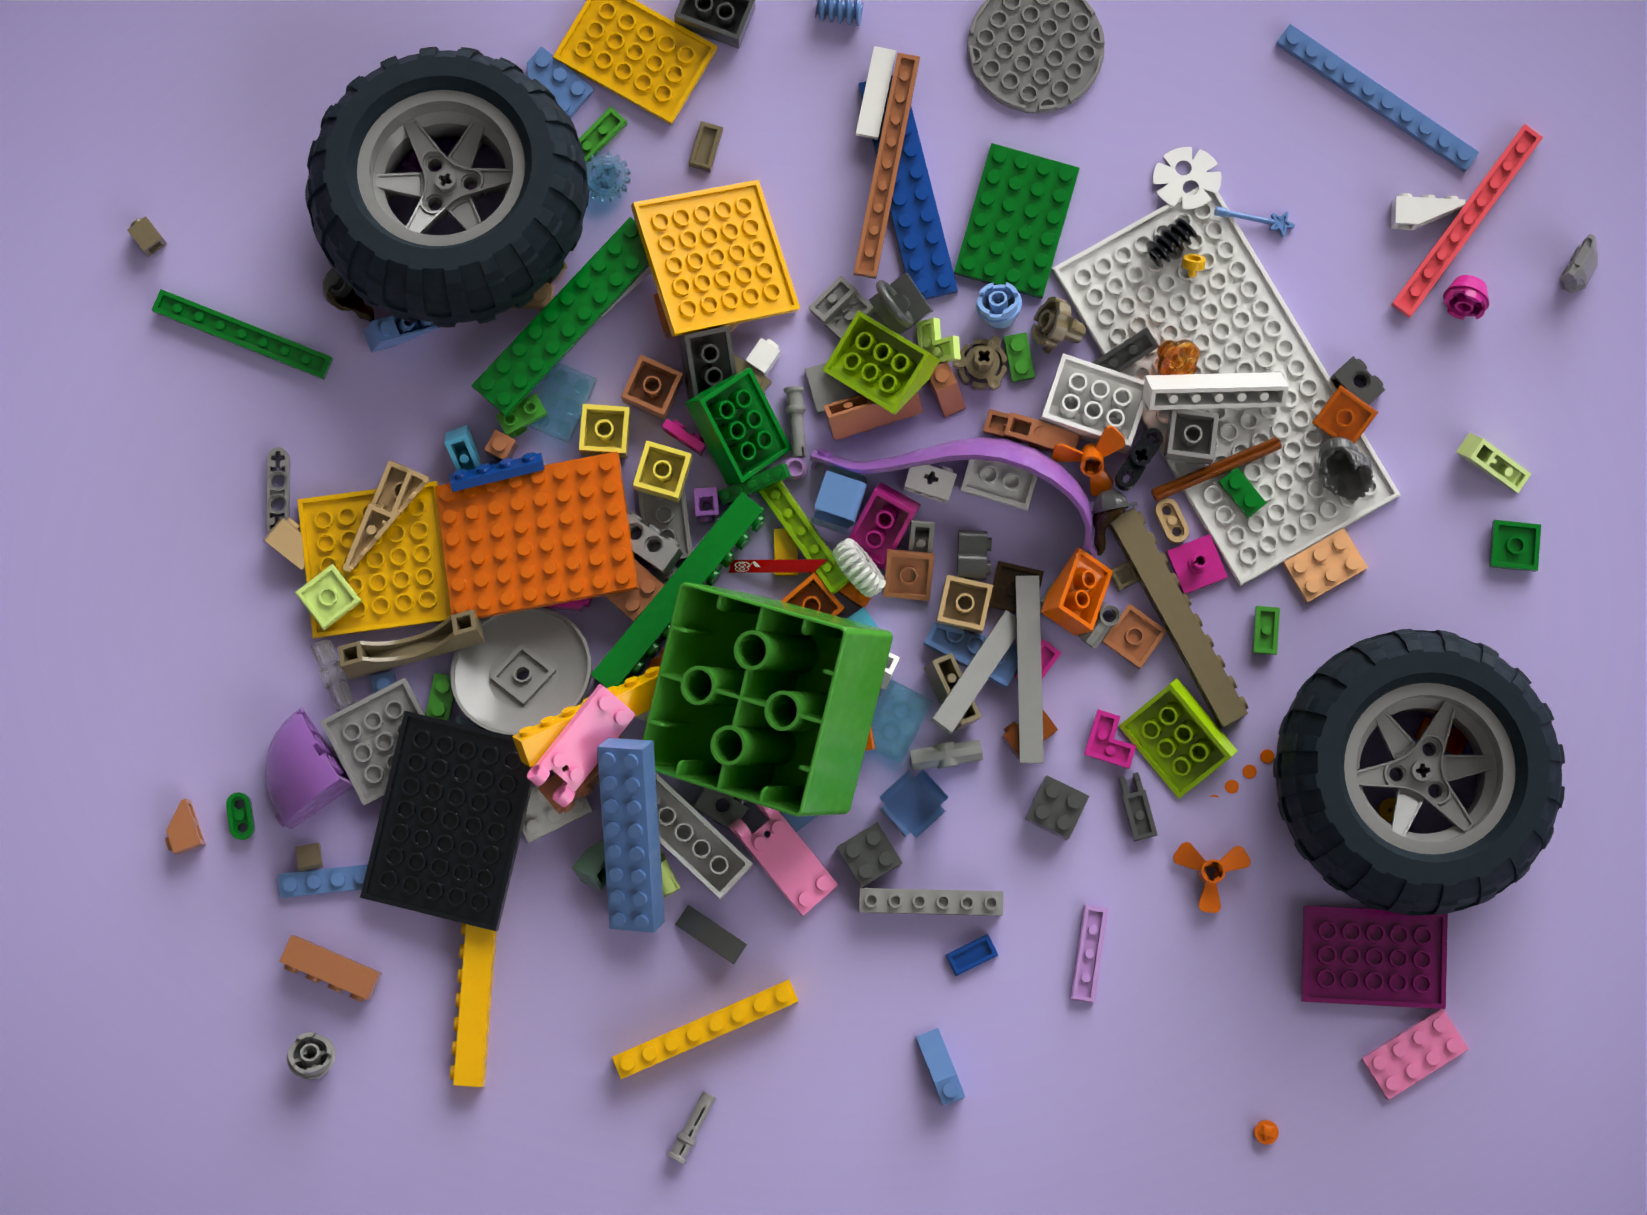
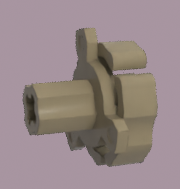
M1055 296L1049 297L1039 307L1034 316V321L1038 322V325L1033 324L1031 328L1032 338L1036 340L1038 345L1043 346L1042 350L1047 354L1052 349H1055L1057 343L1062 342L1063 339L1079 343L1086 333V327L1083 323L1071 317V306L1067 304V301Z
M993 335L989 340L975 339L971 350V346L965 344L960 351L961 359L952 362V367L958 368V376L964 385H968L970 379L965 375L964 368L973 378L986 380L984 383L973 381L971 388L974 391H985L988 388L993 391L1001 387L1000 382L1007 372V367L1004 366L1007 362V356L1000 347L1002 340L999 337ZM1001 361L1002 369L1000 374L996 376L995 374L999 369Z

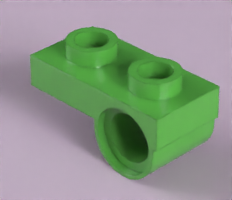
M535 393L524 399L507 418L502 413L495 415L505 435L514 438L527 430V426L544 418L548 413Z

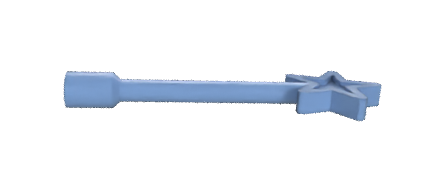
M1218 206L1214 209L1215 216H1229L1272 225L1269 231L1278 230L1282 238L1286 236L1287 229L1295 227V224L1288 221L1287 211L1281 217L1272 213L1271 219L1229 211L1227 208Z

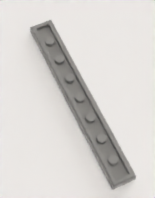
M1016 576L1020 764H1044L1039 576Z

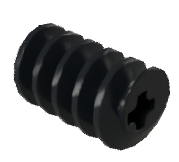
M1177 218L1174 224L1168 225L1167 230L1163 229L1160 232V236L1155 235L1153 241H1148L1146 248L1152 261L1159 268H1162V259L1169 263V253L1176 257V248L1184 251L1182 243L1184 242L1190 246L1192 244L1190 237L1197 240L1198 236L1189 223L1181 218Z

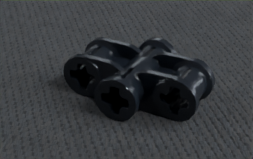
M1149 428L1142 434L1131 455L1124 462L1115 477V485L1119 490L1129 491L1137 483L1147 464L1163 442V435L1160 430ZM1153 436L1155 440L1152 444H1149L1148 440ZM1127 474L1130 478L1127 483H1124L1122 480Z

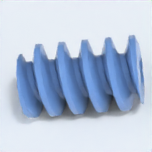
M817 0L815 18L819 14L820 20L824 21L826 15H828L829 22H833L837 16L839 24L846 18L848 25H851L853 19H855L856 25L860 26L863 3L861 4L860 0H854V2H851V0Z

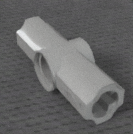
M980 740L961 743L946 742L936 744L934 747L909 751L912 771L935 767L938 769L958 766L960 763L983 760Z

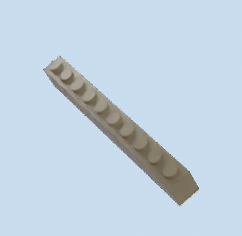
M1134 507L1122 513L1109 525V528L1127 561L1129 560L1137 573L1140 585L1162 625L1168 630L1167 634L1217 725L1221 729L1248 714L1246 710L1248 709L1247 702L1242 696H1238L1235 690L1237 685L1231 675L1227 676L1223 669L1226 666L1220 655L1216 656L1212 649L1214 643L1208 634L1205 635L1201 629L1203 624L1198 614H1193L1189 607L1191 606L1189 597L1186 593H1181L1178 587L1180 585L1178 577L1174 572L1170 573L1167 567L1169 562L1163 552L1159 553L1154 534L1151 531H1147L1144 525L1146 520L1140 511L1137 512Z

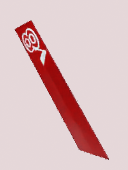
M828 559L734 560L731 563L729 573H814Z

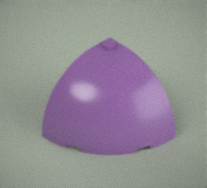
M300 708L293 713L275 733L268 749L265 764L268 792L278 812L275 817L282 827L286 826L290 829H293L353 787L346 771L304 709Z

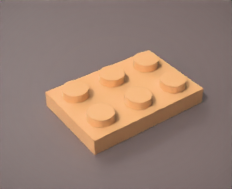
M1344 528L1282 563L1306 603L1368 568Z

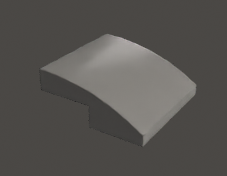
M842 276L833 282L808 307L840 340L858 310L869 317L876 311L874 306L863 298L857 289Z

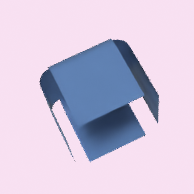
M829 464V471L826 470L814 506L816 509L815 518L811 517V523L842 534L851 533L866 493V477Z
M909 769L880 796L885 805L879 810L904 837L912 833L917 838L946 812L940 805L947 800L948 796L923 769L916 777L910 773Z

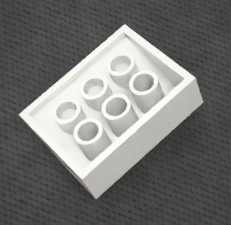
M1063 353L1040 421L1079 434L1080 439L1096 444L1104 429L1109 425L1114 426L1125 438V446L1118 450V452L1127 454L1131 448L1145 405V400L1142 396L1144 380Z

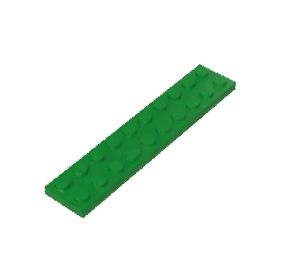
M632 217L625 221L471 385L474 390L506 418L649 267L636 222Z

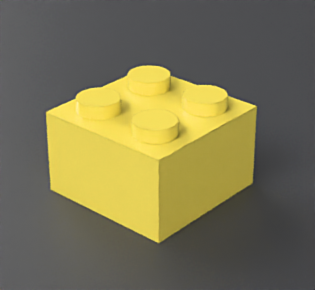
M582 404L579 441L580 454L595 456L617 451L620 458H627L631 419L630 407Z
M646 440L633 482L634 490L679 503L693 460L692 453Z

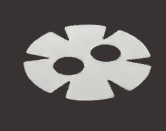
M1192 147L1176 148L1163 156L1170 166L1162 163H1157L1155 166L1153 184H1167L1158 190L1157 194L1173 207L1176 206L1181 196L1183 209L1201 207L1212 200L1204 189L1218 193L1221 186V172H1207L1218 163L1210 154L1201 149L1192 159ZM1180 161H1187L1191 164L1192 170L1187 175H1180L1175 170L1176 164ZM1190 180L1197 182L1199 191L1194 195L1186 194L1183 191L1185 182Z

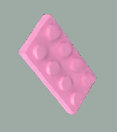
M1438 1009L1361 1059L1386 1099L1389 1100L1469 1050L1445 1010Z

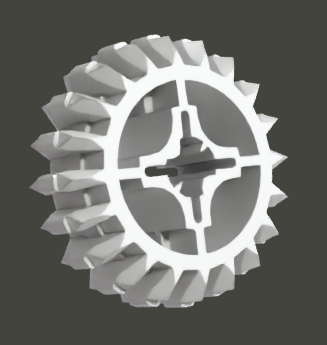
M850 538L837 544L832 551L834 559L851 584L866 597L871 598L881 592L886 585V581L868 553Z

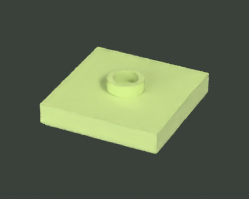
M331 564L295 592L323 630H326L362 602L334 564Z

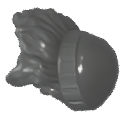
M1339 436L1325 441L1319 450L1320 468L1318 475L1322 481V488L1327 487L1333 495L1338 494L1349 501H1356L1359 497H1365V492H1369V488L1372 487L1374 482L1372 480L1371 461L1363 453L1359 452L1356 445L1346 437Z

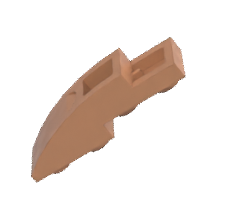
M989 409L983 432L986 434L1025 443L1029 447L1053 452L1056 444H1065L1077 449L1080 440L1079 434L1012 412L1007 414Z

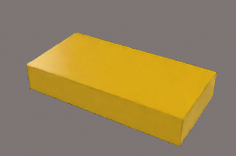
M785 528L774 529V560L798 559V546ZM775 573V576H798V573Z

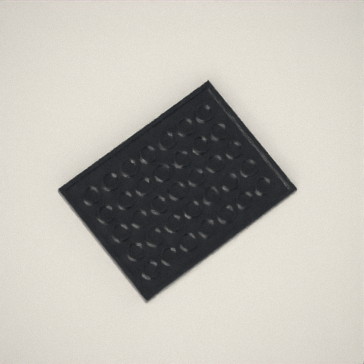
M404 711L360 898L492 931L499 930L533 783L527 778V774L532 767L521 762L512 736Z

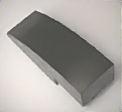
M690 905L686 907L675 924L732 964H735L747 946L746 943Z

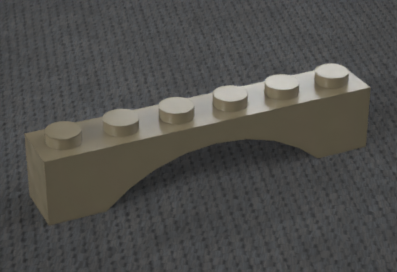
M474 609L451 615L435 628L412 637L392 641H357L339 646L338 655L340 668L351 680L485 643L482 622L477 617Z

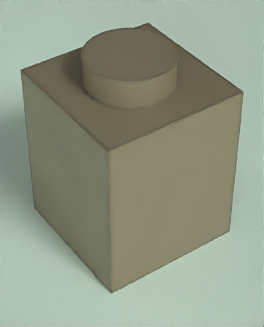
M146 216L136 219L130 225L131 227L127 229L148 257L167 244Z

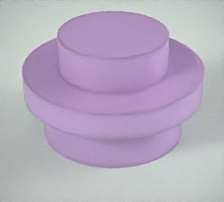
M791 457L785 462L791 474L789 479L800 480L806 475L807 465L803 459Z

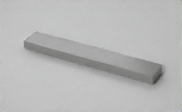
M1009 611L1003 612L931 719L933 723L948 734L954 731L1017 637L1016 617Z

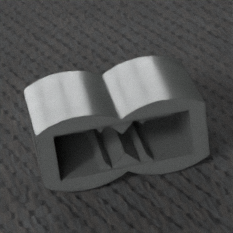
M959 530L957 577L985 580L986 575H990L991 561L987 560V551H991L992 537H987V531Z

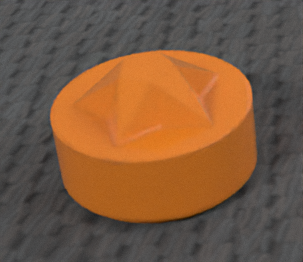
M1261 1120L1255 1125L1253 1133L1258 1142L1269 1145L1277 1140L1279 1130L1274 1122Z

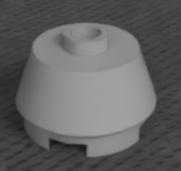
M315 1032L299 1035L287 1053V1064L290 1070L295 1075L307 1080H318L324 1077L335 1060V1048L332 1042Z

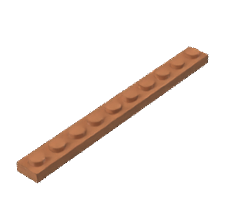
M897 53L853 275L877 278L920 56Z

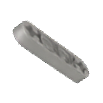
M279 447L270 450L267 456L266 528L268 533L277 523V519L272 517V514L276 516L284 515L285 520L290 517V456L286 450ZM278 453L285 457L284 460L280 461V468L282 470L285 469V472L279 470L272 472V469H277V462L273 458L277 457ZM283 476L285 479L284 485L280 488H275L272 484L274 477ZM278 498L283 499L285 503L284 508L280 511L273 510V501Z

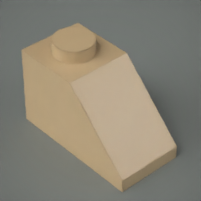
M281 517L266 535L264 541L299 569L303 570L305 563L302 535L298 530L300 525L290 517L287 520Z

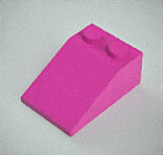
M880 482L870 496L849 538L857 542L868 553L877 567L885 570L887 549H897L921 504Z

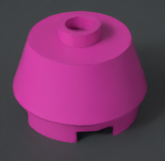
M1472 275L1458 276L1443 294V304L1448 307L1447 312L1458 319L1464 320L1465 316H1475L1476 319H1479L1489 307L1486 283Z

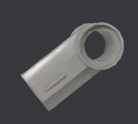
M1102 604L1093 631L1080 634L1078 637L1087 645L1096 649L1112 626L1119 622L1121 616L1119 609L1110 604ZM1110 608L1113 613L1112 618L1109 621H1105L1103 613L1106 609Z

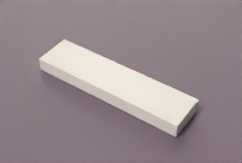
M877 46L873 48L856 136L875 140L879 138L897 50Z

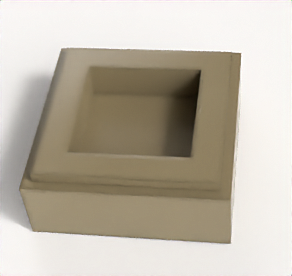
M1129 560L1111 569L1113 571L1111 578L1118 592L1140 581Z
M319 842L296 847L299 872L323 867L321 845Z

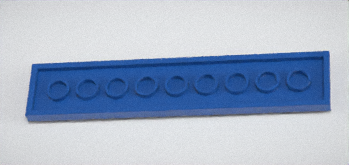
M893 75L891 76V81H890V85H889V90H888L887 100H886V104H885L883 119H882V123H881L879 138H878V140L872 139V143H873V147H874V151H875L876 158H877V153H878V148H879V143H880V138H881V133H882V128H883V123H884V118H885V113H886V108H887V103H888V98H889V93H890V88H891V83H892ZM867 81L858 83L862 101ZM910 107L890 214L905 273L910 275L927 300L957 293L958 288L913 110Z

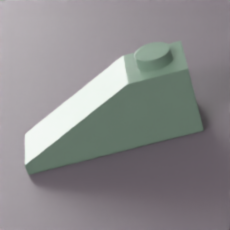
M603 839L586 849L572 867L581 882L599 890H602L606 885Z

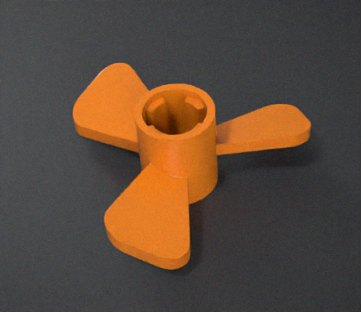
M1109 425L1104 429L1097 444H1086L1082 447L1081 451L1065 444H1056L1052 452V459L1057 462H1080L1082 473L1090 477L1091 494L1098 496L1102 491L1111 490L1113 487V479L1104 469V457L1124 448L1125 438L1114 426Z
M1184 842L1173 855L1174 863L1198 871L1199 879L1205 883L1198 907L1202 912L1217 913L1221 909L1216 883L1224 878L1225 872L1247 868L1251 864L1248 854L1241 846L1233 847L1220 860L1212 859L1205 861L1191 843ZM1205 867H1216L1218 872L1213 874L1214 879L1207 876Z

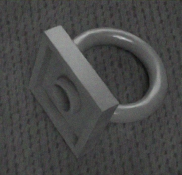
M908 273L903 274L890 285L884 280H879L876 283L878 293L869 299L887 328L899 335L933 312Z

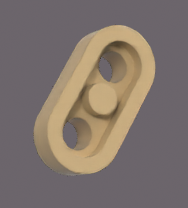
M1170 498L1160 500L1155 507V516L1166 539L1174 544L1182 543L1189 535V527L1178 504ZM1165 507L1170 510V514H1163L1162 509ZM1175 528L1180 531V535H1173L1172 530Z

